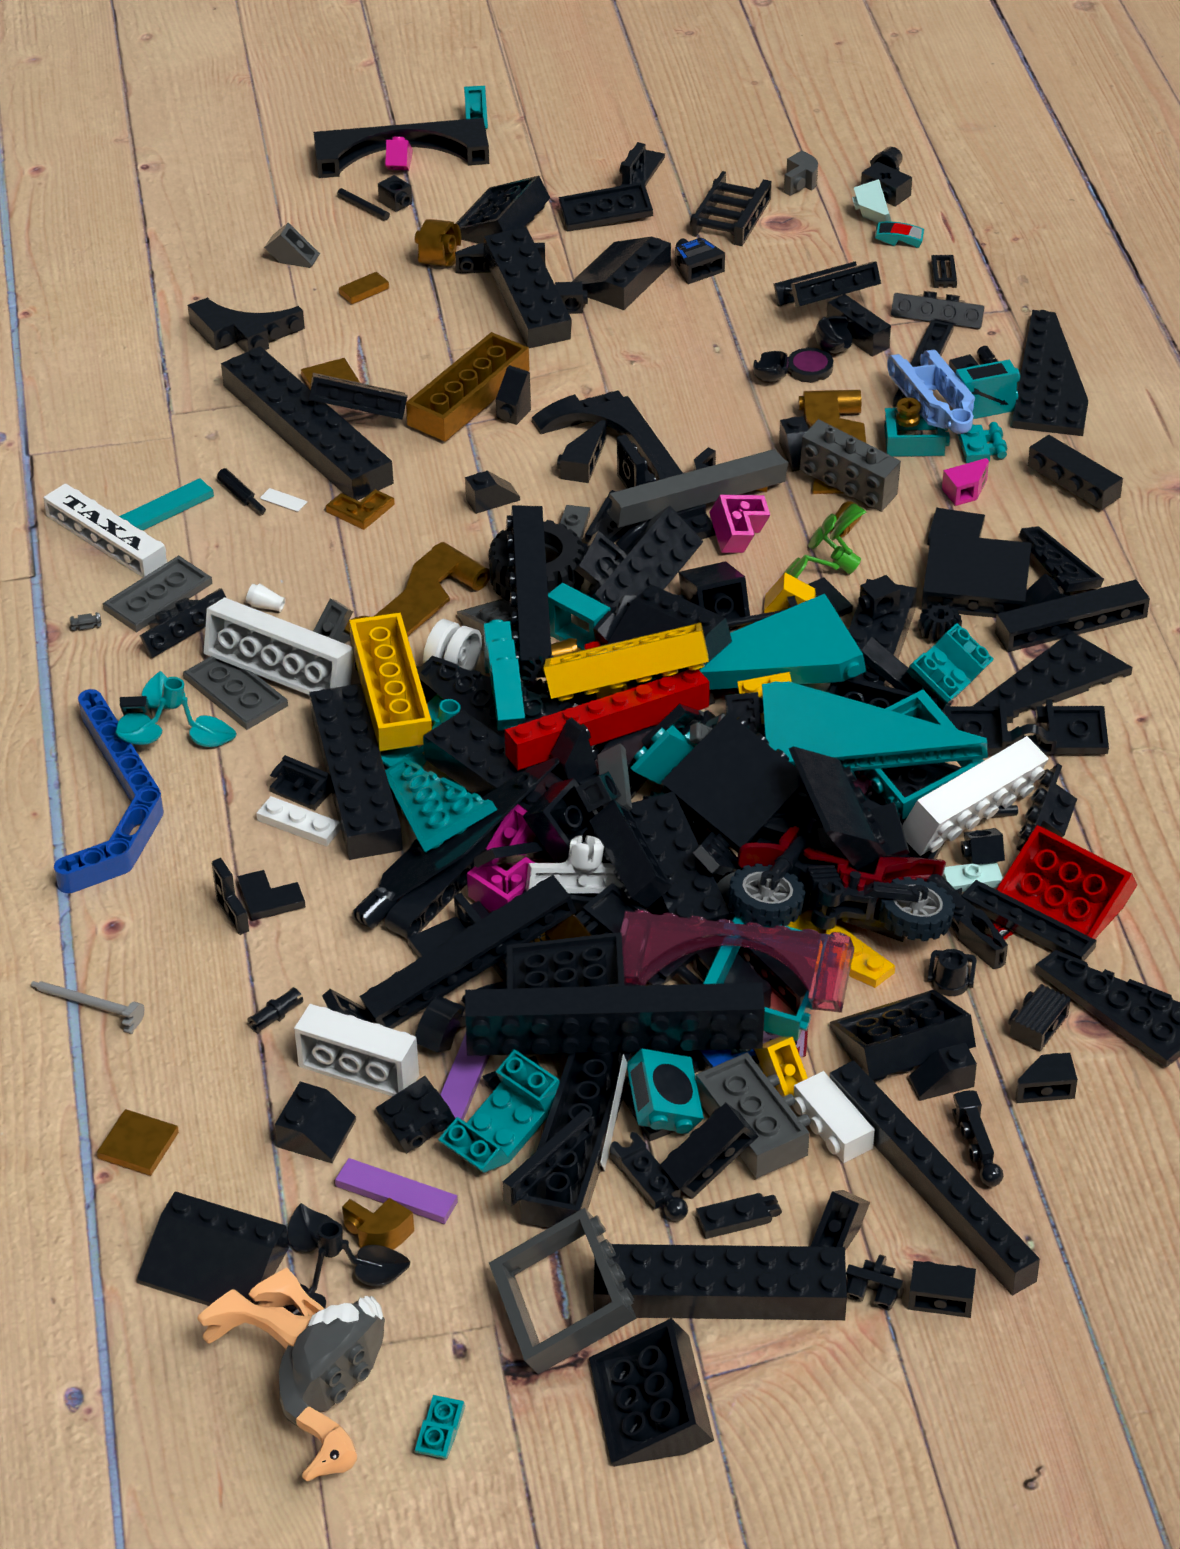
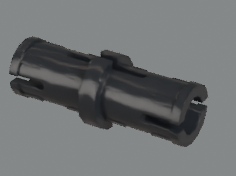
M292 987L276 1000H269L266 1003V1007L248 1017V1024L254 1022V1024L250 1025V1028L255 1033H260L261 1030L274 1021L284 1019L287 1012L303 1003V997L297 998L301 993Z

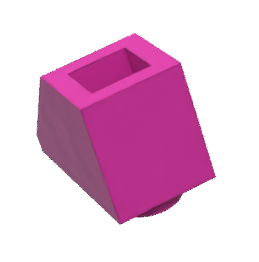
M392 137V140H386L385 166L388 170L410 169L413 149L408 140H405L404 137Z
M985 458L943 470L942 490L955 506L978 499L987 481L989 460Z

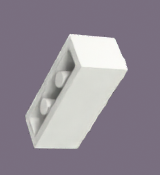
M824 1071L794 1085L795 1104L793 1107L799 1115L807 1114L810 1117L811 1130L816 1135L819 1134L826 1142L828 1150L833 1155L836 1154L845 1163L873 1149L875 1129Z

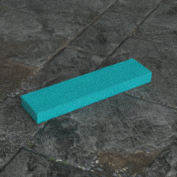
M199 478L119 517L127 520L139 530H145L214 497V492L210 486Z

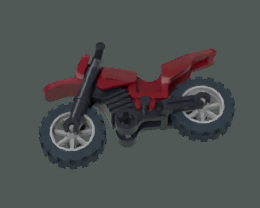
M817 813L811 814L802 833L800 827H790L781 837L779 844L747 843L739 849L737 861L743 869L736 870L734 876L731 877L727 901H729L728 906L730 910H734V914L738 918H744V921L749 924L753 922L758 927H764L765 925L770 926V928H778V925L788 926L791 921L794 923L798 919V915H801L803 902L806 900L805 903L808 905V909H813L811 922L819 929H833L839 918L843 922H850L851 918L860 919L865 926L883 927L889 931L893 930L897 936L902 937L903 935L909 940H915L916 938L921 941H928L929 938L933 940L938 939L941 934L944 936L948 932V928L950 929L955 910L953 898L951 895L946 894L947 891L943 887H937V884L932 881L927 882L932 874L943 876L946 862L942 859L880 857L874 872H858L848 865L849 860L846 857L815 845H809L813 841L814 834L821 821Z

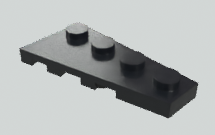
M1041 527L1021 528L1018 537L1022 542L1032 543V554L1065 592L1089 590L1102 586L1103 577Z

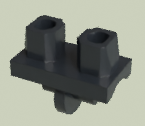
M880 1254L876 1262L865 1260L863 1268L848 1265L846 1271L848 1281L847 1297L856 1301H863L867 1288L878 1291L874 1301L875 1305L879 1308L891 1310L897 1297L902 1299L904 1288H902L903 1280L894 1278L896 1268L886 1266V1256Z

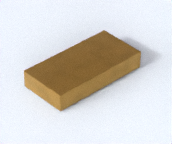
M374 272L339 287V294L349 303L354 304L389 289V282L378 272Z

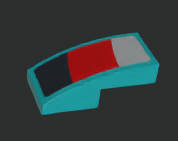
M878 222L875 238L893 246L900 240L919 248L923 241L924 229L901 222Z

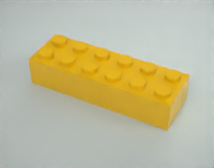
M401 612L349 620L350 643L354 647V658L379 750L385 751L423 745V735L432 730V721Z
M697 623L548 658L545 660L544 671L551 699L558 698V701H564L573 698V694L584 691V695L599 692L600 687L610 685L611 689L623 687L626 685L625 681L636 679L637 683L651 680L652 675L662 673L663 676H671L677 674L678 669L688 667L689 670L705 667L704 663L709 662L702 625Z

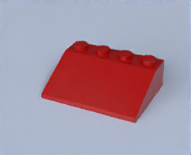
M1037 825L996 890L1096 939L1124 908L1138 884L1131 872Z

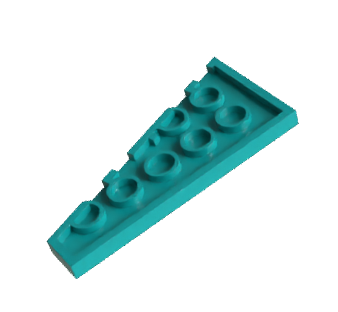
M406 758L385 770L388 783L425 852L439 847L445 840L455 834L463 833L467 827L497 810L493 801L483 800L480 795L476 793L471 794L464 787L444 777L439 778L436 773L432 771L427 772L422 766Z

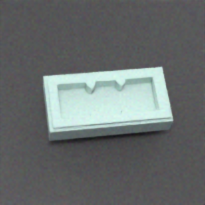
M997 862L945 867L943 877L955 890L962 888V892H965L975 880L992 888L998 887L1003 880Z

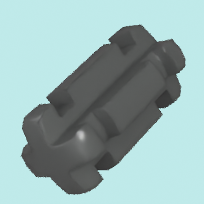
M95 612L96 615L93 616L92 613L78 615V618L71 616V629L73 631H76V628H80V630L94 628V625L101 627L100 614L98 612Z

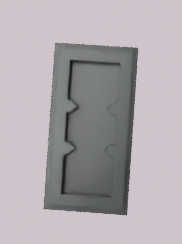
M566 505L560 522L567 529H572L581 541L590 517V507Z

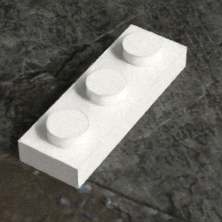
M272 796L256 813L257 821L326 847L341 830L340 822Z

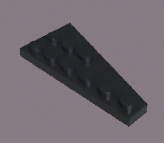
M1071 631L973 706H998L999 700H1005V706H1013L1014 718L1019 717V712L1030 708L1035 711L1037 706H1042V704L1046 703V699H1052V702L1056 703L1089 691V687L1095 684L1102 683L1105 685L1111 683L1114 677L1132 675L1133 667Z
M431 656L417 670L420 682L442 701L445 699L457 701L461 706L460 712L464 710L505 739V730L498 731L490 677L482 675L481 672L473 669L470 671L461 668L456 663L435 656ZM521 686L525 723L566 710L571 705L567 701L551 699L547 694H537Z
M1054 950L1036 964L1035 972L1165 1068L1180 1057V1002L1173 1000L1171 994L1132 979L1126 982L1114 977V972L1106 969L1103 972L1088 967L1087 962Z

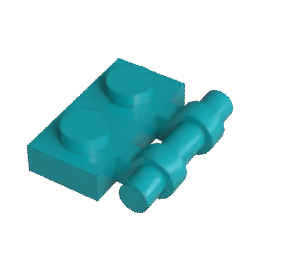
M991 422L989 430H983L982 424H972L969 432L958 434L966 463L985 458L990 462L991 455H997L1000 459H1004L1007 456V444L1002 439L1003 431L997 422Z

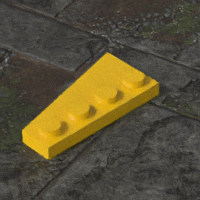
M811 909L805 911L798 916L794 923L790 922L788 927L835 940L834 954L838 955L835 966L843 969V974L876 988L895 973L894 964L840 925L836 924L833 929L829 930L819 929L811 922L813 911Z

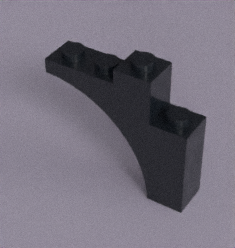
M208 297L188 304L190 324L215 350L237 343L244 352L259 346L267 350L269 349V342L305 329L303 310L299 306L276 312L251 313L228 309L216 304Z

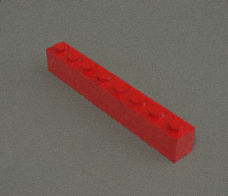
M688 669L656 681L505 729V755L517 770L551 759L550 754L566 721L571 717L580 725L584 724L588 728L591 735L589 739L590 746L659 724L679 704L697 709L698 711L708 708L710 682L699 669Z

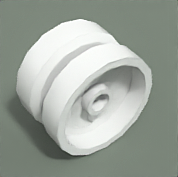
M446 619L438 621L428 636L424 648L423 664L431 656H435L456 663L461 668L470 671L474 670L477 666L482 647L480 631L467 626L460 627L458 623Z

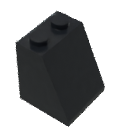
M725 561L678 572L681 595L685 596L688 601L725 617L726 620L750 616L745 576Z

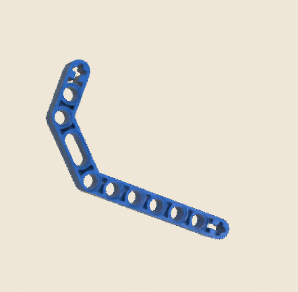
M95 689L85 690L78 696L81 719L130 799L131 804L109 841L67 855L55 862L54 870L57 886L63 893H74L130 872L164 814L160 789L133 745L115 734L118 721L101 693ZM136 825H140L137 832L133 835H130L132 829Z

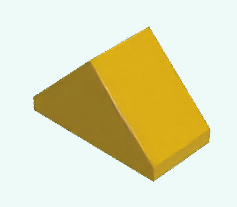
M784 573L765 594L764 613L788 609L787 597L795 596L797 604L816 597L815 588Z

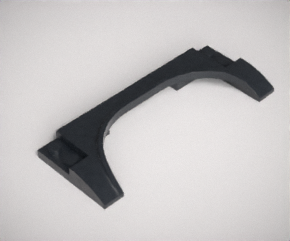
M619 390L580 401L574 394L548 405L532 417V422L540 434L589 421L598 423L601 420H605L606 426L615 429L620 436L626 434L629 440L635 443L637 450L646 459L657 480L683 474L628 396L623 397ZM705 504L676 512L701 539L716 536L712 521L706 514ZM651 519L635 523L616 542V545L625 551Z

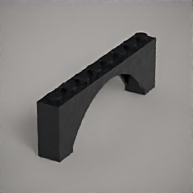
M483 118L313 132L318 178L340 177V173L353 162L367 155L386 150V140H392V137H404L405 140L409 141L411 147L434 149L454 155L467 162L468 166L490 164L489 144Z

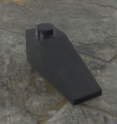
M605 420L599 421L566 445L563 454H560L557 460V469H560L561 479L589 483L606 442Z

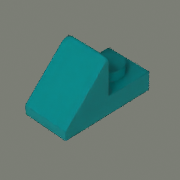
M485 86L464 87L466 119L483 118L485 129H488Z

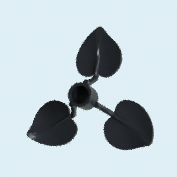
M302 1203L298 1205L290 1219L288 1241L291 1247L303 1253L311 1252L318 1248V1259L312 1286L310 1289L303 1284H300V1286L310 1298L319 1303L324 1309H326V1298L321 1294L315 1293L319 1283L324 1256L329 1258L335 1257L344 1249L351 1263L357 1265L355 1268L357 1279L369 1286L387 1285L397 1279L410 1266V1260L406 1256L380 1245H367L360 1248L358 1258H356L349 1248V1241L343 1240L341 1224L325 1214L308 1208ZM294 1305L283 1306L294 1315L302 1316Z

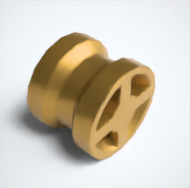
M915 398L899 400L897 403V423L903 427L917 426L920 423L919 412L921 410V403Z

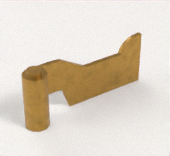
M861 390L803 391V396H799V410H803V414L806 415V421L811 427L819 419L866 443L864 423L843 419L839 415L861 413ZM817 478L814 481L813 494L844 493Z
M440 542L413 565L405 590L374 616L401 612L406 633L409 636L450 601L448 594L440 585L443 579L450 574L472 589L479 591L486 586L490 579L489 569L449 544ZM359 616L353 619L366 618L370 616ZM348 621L344 632L350 635V624Z

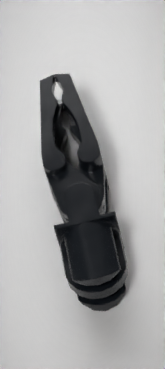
M932 874L927 882L932 881L937 884V887H943L947 891L946 894L951 895L953 903H955L951 927L957 934L958 940L992 969L1004 966L1006 964L1008 944L985 912L975 908L962 897V888L955 890L943 876Z

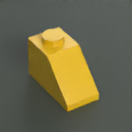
M777 1037L763 1043V1049H755L765 1076L768 1077L776 1074L779 1077L780 1084L775 1086L782 1097L788 1094L794 1096V1085L808 1079L793 1037Z

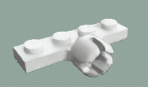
M579 835L570 842L569 856L566 862L529 863L525 889L526 891L551 875L556 877L568 893H600L611 883H614L620 889L622 886L625 887V885L614 875L615 867L613 864L602 863L604 846L601 841L596 837L586 835L584 844L581 843L582 835Z

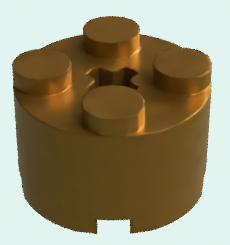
M426 219L421 230H417L415 233V243L418 244L419 263L453 266L456 263L455 252L457 246H461V231L458 224H454L451 221Z

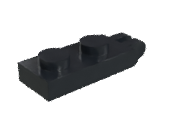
M761 1193L696 1208V1218L705 1239L768 1224L772 1221V1217L779 1216L782 1213L775 1195L763 1197Z

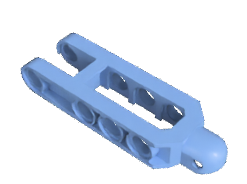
M936 350L924 351L920 355L921 366L912 367L907 359H903L900 354L888 356L887 368L889 376L907 398H915L921 403L919 414L928 425L944 429L949 428L956 434H964L971 430L975 397ZM932 390H938L948 403L938 401L934 397Z

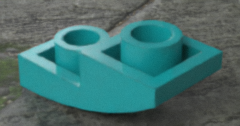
M433 1395L427 1418L423 1420L415 1453L443 1459L448 1458L464 1413V1401Z

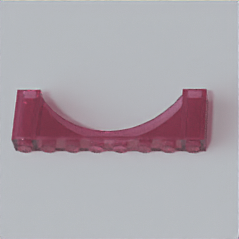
M645 910L625 911L621 932L627 983L646 985V982L669 963L697 950L716 946H742L764 952L790 968L809 991L808 998L814 1010L842 1013L855 949L851 938L844 933L832 932L831 934H823L813 929L796 931L790 930L785 926H775L774 928L762 927L760 924L753 922L743 925L735 924L726 919H720L717 922L708 921L699 916L681 918L672 913L655 915Z

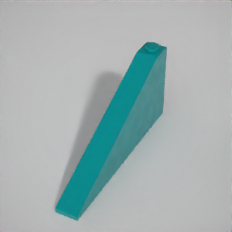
M825 594L731 632L732 642L709 661L705 667L699 670L709 680V690L738 688V681L790 672L791 680L796 684L843 682L866 672L863 653ZM652 675L651 680L637 683L635 679L636 687L652 681L659 680V678Z
M775 681L762 684L766 739L769 741V746L775 751L777 749L782 750L789 757V762L795 767V762L789 751V748L793 746L837 758L844 767L850 766L853 771L988 758L987 738L789 681Z

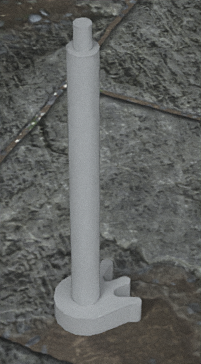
M32 981L31 986L37 988L38 991L126 1016L122 1024L126 1025L124 1032L132 1034L144 1016V1005L138 1002H132L129 1006H125L42 981L39 983Z

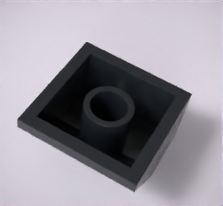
M300 1081L275 1123L277 1146L281 1149L333 1163L356 1122V1116L327 1089Z

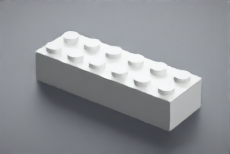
M225 597L207 608L204 654L308 695L309 692L351 685L354 647Z
M1026 736L917 800L902 825L907 843L920 856L928 851L935 852L946 840L953 841L966 828L971 830L978 825L981 819L993 817L999 810V806L1002 805L1006 809L1018 797L1025 798L1035 788L1033 783L1044 774L1045 770L1043 768L1049 758Z

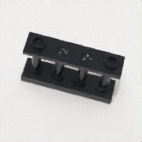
M722 171L719 177L714 179L712 188L696 213L691 216L690 227H692V236L697 237L702 227L732 233L734 245L743 246L771 200L772 181L763 179L760 186L753 189L726 183V172ZM724 192L752 197V199L743 200L724 196L723 194ZM718 203L743 208L745 210L737 212L723 208L716 207V205ZM712 215L736 220L737 222L730 224L708 218Z
M856 261L773 283L778 306L795 302V305L800 307L881 284L877 261L858 266Z

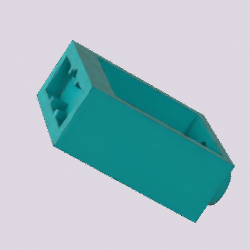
M885 408L884 431L886 453L892 457L945 456V446L950 445V433L945 432L948 431V428L944 429L928 425L921 415L920 423L917 426L903 427L896 421L897 408ZM897 430H936V435H897Z
M561 583L548 594L550 635L559 641L568 638L577 639L578 648L581 651L585 650V644L596 642L593 628L610 611V607ZM571 614L588 622L589 632L571 623Z

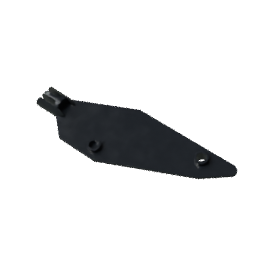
M554 757L523 771L482 797L483 800L493 801L497 810L467 827L463 833L455 834L445 840L439 847L425 852L418 839H415L411 843L410 848L383 873L379 888L374 889L353 910V919L369 928H375L397 903V899L466 856L527 794L532 793L536 789L537 785L559 764V759Z

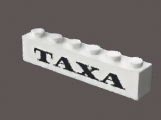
M63 484L43 497L47 517L141 577L147 576L167 563L166 548L161 541L155 540L143 530H139L127 520H123L111 510H107L95 500L88 498L68 484Z

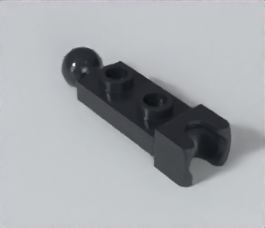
M977 1091L958 1092L953 1095L956 1108L952 1109L957 1128H960L962 1138L964 1140L967 1139L969 1142V1156L972 1163L976 1162L978 1166L980 1180L989 1187L997 1186L1003 1180L1004 1174L1002 1168L993 1163L994 1151L980 1117L982 1104Z
M631 1132L630 1139L633 1141L630 1147H622L618 1142H612L610 1145L612 1162L621 1172L624 1171L653 1208L657 1209L665 1205L664 1212L667 1218L672 1221L683 1220L688 1213V1206L685 1200L679 1198L681 1190L678 1189L659 1162L646 1149V1143L636 1132Z

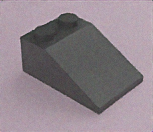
M499 599L457 611V616L464 626L480 631L482 635L481 650L485 651L484 623H489L492 620H503L504 622L510 621L511 626V612L515 611V607H510L509 601ZM511 626L512 634L513 631H516V627Z

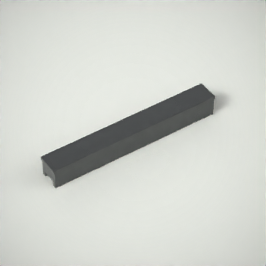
M775 449L620 490L609 494L612 506L610 509H607V514L619 528L652 519L668 506H671L677 512L716 501L719 495H739L779 484L786 480L789 462Z

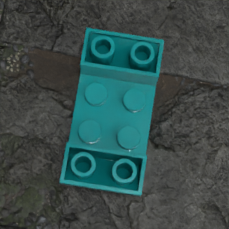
M956 623L930 650L920 655L906 672L933 698L938 699V703L945 708L994 658L970 636L966 629Z
M673 725L666 731L661 728L651 738L654 744L649 749L644 746L633 757L636 762L631 769L661 784V781L697 744L690 741V731L684 736Z
M515 1049L495 1071L501 1083L467 1123L456 1117L438 1139L440 1143L483 1173L510 1163L548 1118L560 1083L558 1078Z

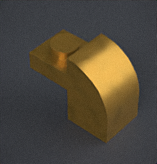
M388 1198L374 1213L352 1199H349L342 1206L344 1226L351 1233L358 1234L359 1248L367 1245H380L395 1249L414 1232L413 1212L391 1198Z

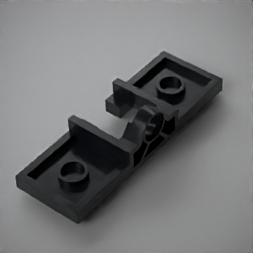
M1046 699V706L1036 707V722L1047 723L1048 731L1035 724L1017 726L1013 730L1008 731L1007 723H1013L1014 714L1013 706H1005V700H999L998 706H945L944 714L958 730L987 738L988 755H995L1026 737L1025 734L1034 733V735L1027 737L1044 754H1108L1109 751L1104 706H1053L1052 699Z

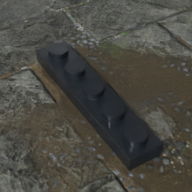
M975 880L962 894V897L971 905L983 910L988 918L1053 951L1057 950L1085 961L1096 948L1097 940L978 880Z

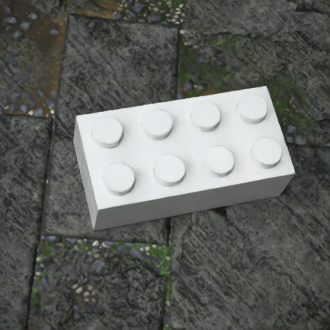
M309 1004L294 1028L298 1065L301 1068L392 1097L416 1082L419 1077L416 1036L409 1033L393 1030L377 1023L374 1024L352 1015H345L313 1004Z

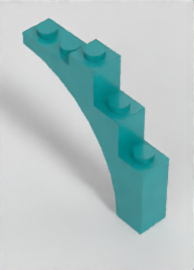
M492 620L489 623H484L485 673L490 674L497 729L499 731L525 723L519 664L518 658L516 659L514 640H512L510 621Z

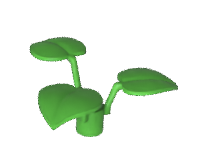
M851 504L838 519L832 513L828 515L823 521L822 526L818 527L813 533L808 547L813 550L824 539L834 549L831 554L833 562L804 555L801 559L799 557L796 558L784 573L798 578L808 561L830 566L835 570L840 567L848 574L853 573L860 564L861 558L853 553V550L846 545L839 535L852 522L867 512L857 504ZM833 529V531H832L831 534H830V539H829L828 536H827V534ZM837 539L841 546H837L831 540Z

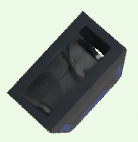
M682 238L676 243L675 266L686 283L691 284L725 272V252L704 238H697L689 242Z

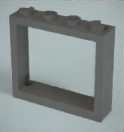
M586 1208L579 1210L489 1262L524 1361L537 1374L544 1372L637 1319L631 1306L634 1304V1298L630 1291L624 1288L622 1283L626 1280L625 1275L612 1258L616 1256L615 1250L608 1239H605L603 1236L606 1228L602 1225L599 1216L593 1217ZM586 1235L612 1302L540 1343L515 1275Z

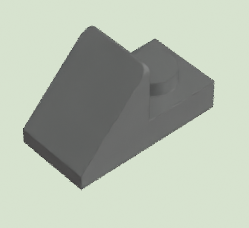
M330 598L313 632L344 644L350 641V635L344 632V629L354 611L337 600Z

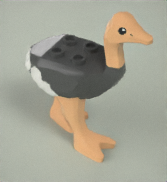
M286 1267L251 1289L249 1296L255 1302L260 1301L258 1305L253 1304L235 1289H232L201 1312L197 1319L203 1326H208L203 1334V1339L209 1344L222 1337L234 1327L248 1323L269 1333L286 1349L279 1369V1400L284 1415L288 1421L317 1437L322 1443L319 1452L311 1464L303 1471L302 1478L306 1481H311L318 1476L344 1473L350 1470L357 1461L353 1440L339 1424L320 1413V1411H327L334 1404L342 1402L348 1392L358 1382L364 1381L373 1369L383 1342L385 1323L382 1308L373 1296H365L364 1298H359L353 1304L331 1305L324 1309L307 1295L301 1288L297 1278ZM294 1305L302 1316L294 1315L283 1306Z

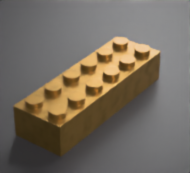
M493 332L489 333L406 402L407 425L442 441H447L496 399L509 365L525 371L530 370L529 347Z

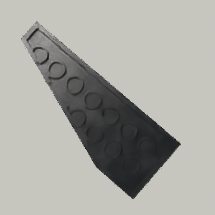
M1032 310L1012 428L1083 436L1088 397L1055 312H1048L1046 310Z

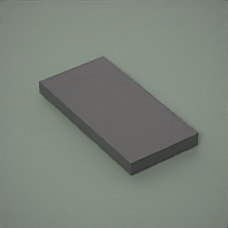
M178 555L105 601L103 609L137 633L148 626V622L154 620L155 614L166 609L171 610L176 607L175 603L183 598L190 599L212 585V577Z
M212 656L183 672L186 681L246 730L288 706V700L253 672Z

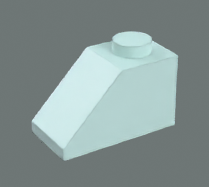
M879 179L854 187L856 196L852 197L856 210H861L863 218L876 223L892 222Z

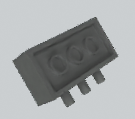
M819 419L802 436L800 470L807 475L813 476L881 512L898 494L900 460Z
M748 1052L696 1074L700 1102L710 1117L717 1108L727 1103L743 1116L759 1136L739 1155L756 1179L808 1156L809 1131L806 1129V1126L811 1124L810 1117L807 1114L799 1117L795 1115L790 1106L795 1104L794 1096L788 1094L782 1097L775 1089V1086L780 1084L779 1077L776 1074L766 1077Z

